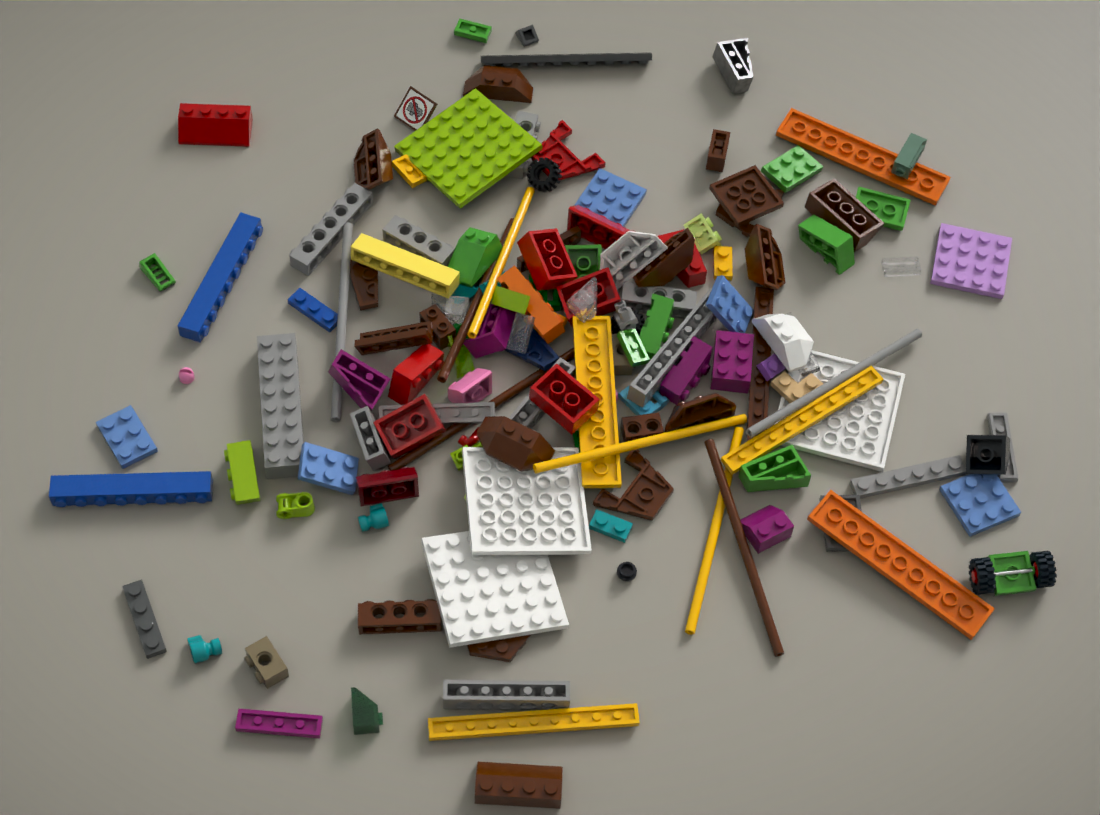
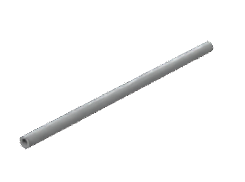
M349 222L344 223L335 358L341 349L345 351L353 224ZM333 378L331 421L338 422L341 419L342 387Z
M916 329L749 427L746 429L747 435L752 438L871 365L877 364L921 338L922 332Z

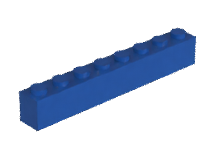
M242 212L238 215L178 324L181 337L201 343L203 337L208 335L209 326L216 320L217 312L220 307H223L227 293L231 292L234 280L238 279L241 267L247 263L250 251L254 250L257 238L263 233L260 218Z
M211 471L54 475L50 478L49 499L52 506L56 507L72 505L78 507L86 505L105 506L107 504L123 506L126 504L145 505L147 503L161 505L166 503L185 504L186 502L206 503L212 502L213 478Z

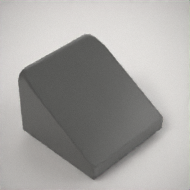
M533 25L515 32L523 46L539 41Z

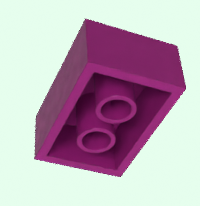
M716 331L711 390L748 394L751 382L754 334Z

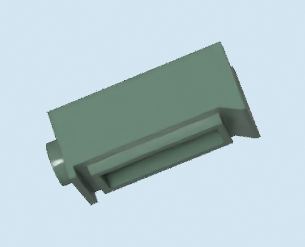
M911 133L894 161L891 173L908 179L925 149L927 139Z

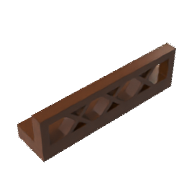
M431 321L360 333V339L355 340L354 347L361 355L432 344L433 324Z

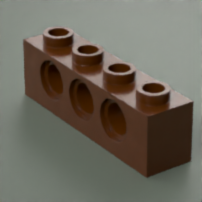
M427 599L425 601L405 600L404 602L388 600L383 603L366 601L358 603L359 635L441 632V615L438 603L434 599ZM418 613H423V614H425V615L422 616V617H417V616H415V615L418 614ZM378 614L383 615L382 618H375ZM397 614H403V615H404V616L401 617V618L395 617V615H397Z

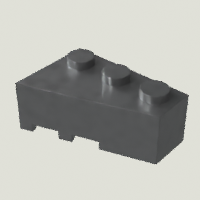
M748 38L717 42L712 56L732 94L748 92L753 79L752 65L749 60L750 51L747 46Z

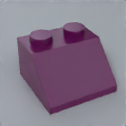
M768 505L740 520L745 536L757 554L790 538L794 529L793 523L785 512L772 505Z

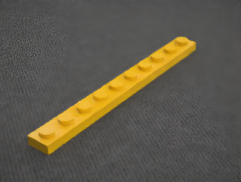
M871 365L722 456L721 462L732 475L740 471L741 465L768 454L883 382V378Z
M637 703L428 718L429 741L633 727L640 724Z

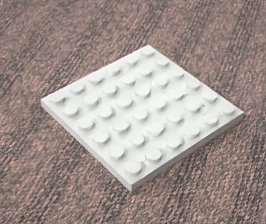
M811 350L806 367L790 373L788 371V374L799 383L812 373L824 384L860 362ZM872 366L883 378V382L781 446L793 445L796 450L883 472L905 374ZM781 397L778 410L790 404L783 397Z
M463 447L462 459L471 555L591 554L592 549L580 463L540 473H535L534 470L521 472L486 455L483 447ZM552 447L555 450L552 459L579 453V448Z
M469 531L422 538L421 544L449 648L568 628L569 622L548 555H471Z

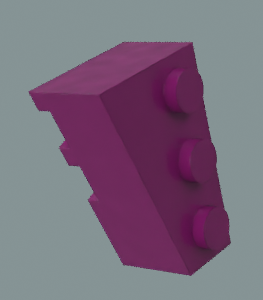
M490 302L476 338L465 339L464 346L475 359L503 351L507 347L518 312L493 305Z
M695 336L690 340L691 346L687 352L683 350L680 355L683 358L676 366L673 365L660 384L659 393L662 396H666L675 405L687 400L690 390L698 386L702 375H707L711 368L709 363L713 347Z
M342 349L328 371L360 408L368 406L371 411L390 381L389 377Z

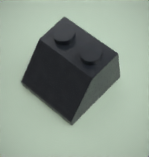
M967 435L966 474L1006 475L1010 459V438L1006 435Z

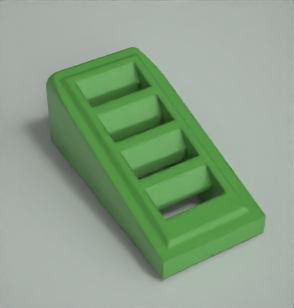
M155 253L139 262V268L160 292L176 283ZM153 264L156 265V266L152 267L151 269L148 268L149 266H151V265H153ZM157 269L160 270V271L156 272L155 274L152 273L153 271H155V270H157ZM161 274L164 275V276H162L161 278L156 279L157 276H159V275H161ZM165 279H168V280H169L168 282L164 283L163 285L160 284V282L163 281V280H165Z

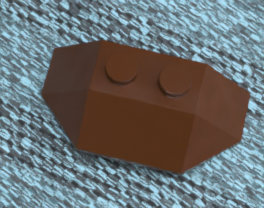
M484 65L465 81L463 97L476 88L488 99L532 103L533 87L517 68Z
M378 128L362 137V143L354 158L355 183L367 190L376 188L393 179L391 152Z
M759 224L754 225L745 247L748 279L777 291L786 283L781 251L777 242L772 237L771 229Z
M688 228L667 240L664 244L668 249L633 276L638 287L665 286L678 273L688 267L692 262L695 237Z
M717 393L697 396L688 402H680L674 406L664 433L732 417L735 415L736 405Z
M505 416L485 417L476 433L486 455L521 472L533 470V464L551 460L555 453V450L540 433Z

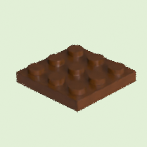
M756 165L712 183L709 187L737 227L778 210L784 205L782 199Z

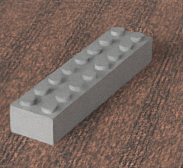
M295 333L257 336L267 479L298 477L301 447L304 443L296 336Z

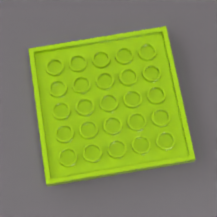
M476 88L394 146L395 151L399 155L407 154L410 161L427 177V180L460 209L543 149L539 141Z

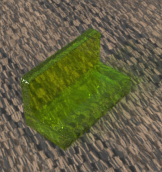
M452 335L448 336L449 351L453 344ZM464 344L453 365L457 378L464 377L466 373L475 370L471 354Z

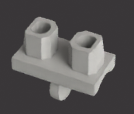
M624 300L615 303L616 312L613 313V316L621 331L636 329L638 320L631 307H627Z

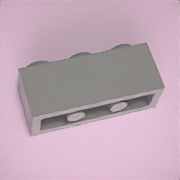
M366 406L350 413L365 459L374 471L390 464L391 461L385 444L373 423L376 421L375 416L369 407Z

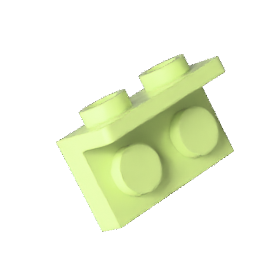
M702 213L683 225L695 237V245L701 255L716 245L722 246L720 243L722 240L717 230L715 232L712 230L714 226L709 217L705 218Z

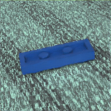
M299 288L287 299L289 305L328 332L337 327L338 314L303 289Z

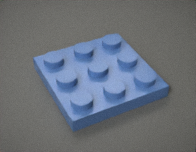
M599 168L575 205L588 208L592 212L605 216L607 219L625 227L646 195L647 189Z
M969 474L942 485L939 489L969 537L1016 518L1021 514L1020 509L999 477L994 474Z

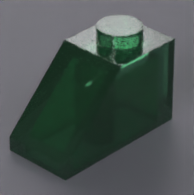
M352 687L354 735L380 733L379 725H383V713H378V705L356 687Z

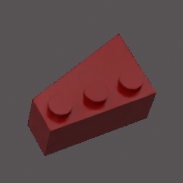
M684 229L657 237L665 243L673 235L684 231ZM695 243L692 262L685 270L676 275L687 288L705 284L707 269Z
M431 344L420 346L393 369L388 397L400 405H405L412 401L435 373L441 370L444 364V352Z

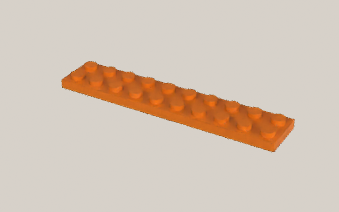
M793 108L790 109L776 131V136L935 206L951 178L919 163H916L908 179L899 177L891 173L898 154Z
M832 490L826 494L807 518L809 522L970 640L973 639L995 609Z

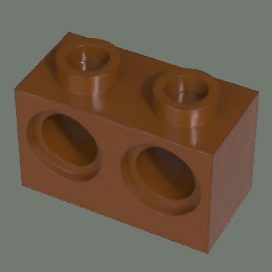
M713 129L706 170L723 172L731 132Z
M436 304L419 312L420 323L432 322L433 342L439 350H443L453 344L456 338V329Z
M659 412L621 418L620 429L624 442L664 433Z

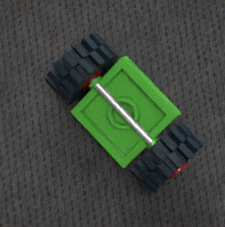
M1028 551L971 559L969 562L970 571L968 572L970 575L969 581H971L970 585L973 588L972 591L976 595L995 592V596L1033 592L1036 588L1053 587L1056 583L1055 578H1057L1055 573L1057 570L1054 566L1055 560L1053 561L1054 557L1050 551L1032 552L1030 555Z

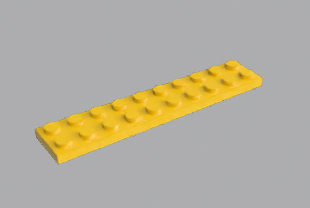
M573 316L572 318L576 380L600 399L598 411L579 428L580 453L619 444L610 316ZM620 453L580 463L582 487L621 488Z

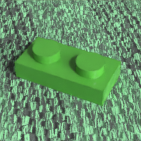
M459 18L454 35L487 43L492 32V26Z
M636 329L619 331L617 337L631 367L648 364L650 358Z

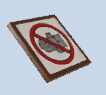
M410 86L394 117L416 131L429 121L438 104Z

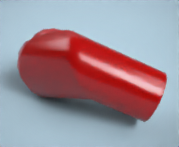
M479 427L476 428L469 438L462 435L458 440V444L462 445V447L465 445L470 447L478 443L479 438L476 433Z

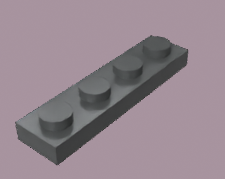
M142 579L122 586L146 658L149 659L167 652Z

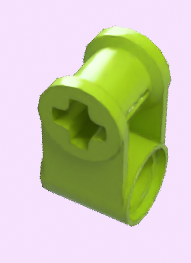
M282 493L276 496L278 503L276 516L280 519L308 517L315 511L313 498L310 493Z

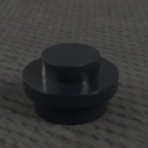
M623 562L617 568V576L623 581H631L637 575V569L631 562Z

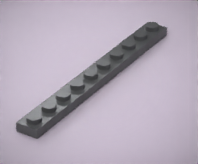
M651 52L481 56V64L487 66H495V63H501L502 66H512V63H519V66H529V63H536V66H545L546 62H553V65H563V62H570V65H580V62H587V65H596L597 61H604V64H614V61H621V64H631V61H638V64H647L648 60H652Z

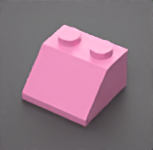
M476 368L474 371L466 373L461 380L449 386L448 399L452 403L480 402L492 393V372Z

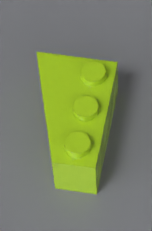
M251 440L227 444L224 456L225 461L230 462V469H227L228 480L233 481V488H230L231 499L235 500L237 505L260 501Z

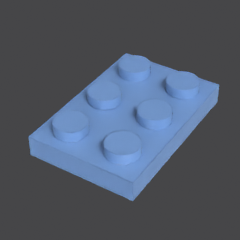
M723 275L717 276L706 306L729 332L745 333L754 310Z
M131 405L96 422L98 429L122 469L158 452L156 445Z
M304 442L301 447L298 480L353 495L356 490L359 458Z

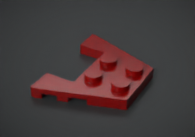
M563 120L558 123L555 130H552L547 140L541 143L543 149L533 155L531 159L534 162L536 159L539 160L541 157L545 159L546 157L555 162L559 169H561L559 174L562 175V178H558V180L599 170V168H605L606 162L597 153L580 161L561 142V140L572 134V129ZM543 169L542 171L549 177V169Z

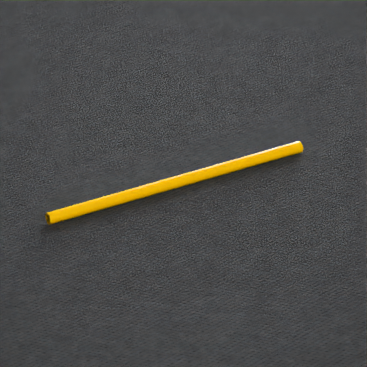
M532 187L526 188L467 333L469 338H476L498 284L497 278L503 272L535 190Z
M741 414L533 464V470L535 473L545 472L747 423V416Z
M735 427L729 452L741 445L744 433L742 427ZM725 467L724 473L730 488L733 475ZM720 490L685 628V633L690 635L695 634L725 511V504Z

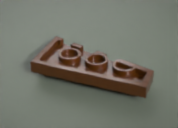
M351 260L350 279L360 311L378 307V270Z

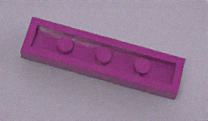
M238 708L235 730L237 732L320 739L323 716Z

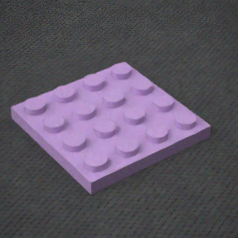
M941 223L930 284L1003 299L1012 238Z

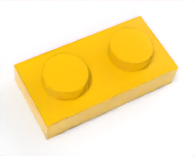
M407 154L392 161V167L411 188L427 181V177L410 161Z
M714 246V280H716L717 276L723 275L727 280L732 281V247Z

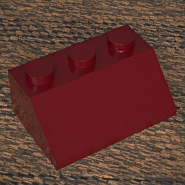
M402 467L399 470L393 471L384 470L380 473L362 474L356 477L361 507L419 497L418 475L415 467Z

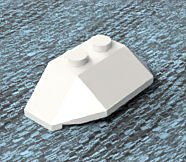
M628 231L600 254V270L609 267L618 290L624 285V281H629L668 248L656 234Z
M767 314L752 319L754 326L789 373L806 367L814 341L794 316Z

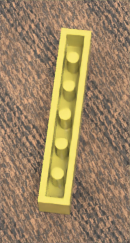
M361 233L351 245V260L448 299L459 286V271Z

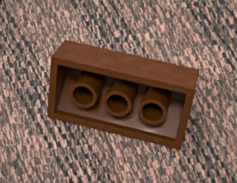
M835 178L813 190L808 195L805 208L812 215L814 214L824 219L826 222L853 236L854 253L866 246L884 226V222Z
M478 762L475 804L560 809L563 767Z

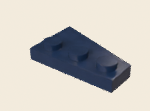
M530 324L511 335L507 347L504 349L543 371L549 370L560 358Z

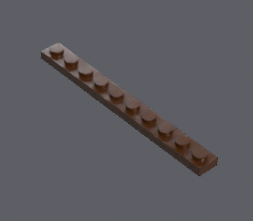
M755 287L753 319L773 314V289ZM754 324L747 429L768 417L769 380H765L756 365L771 356V347ZM747 435V440H746V442L749 441L750 439H752V438L749 437L748 435Z

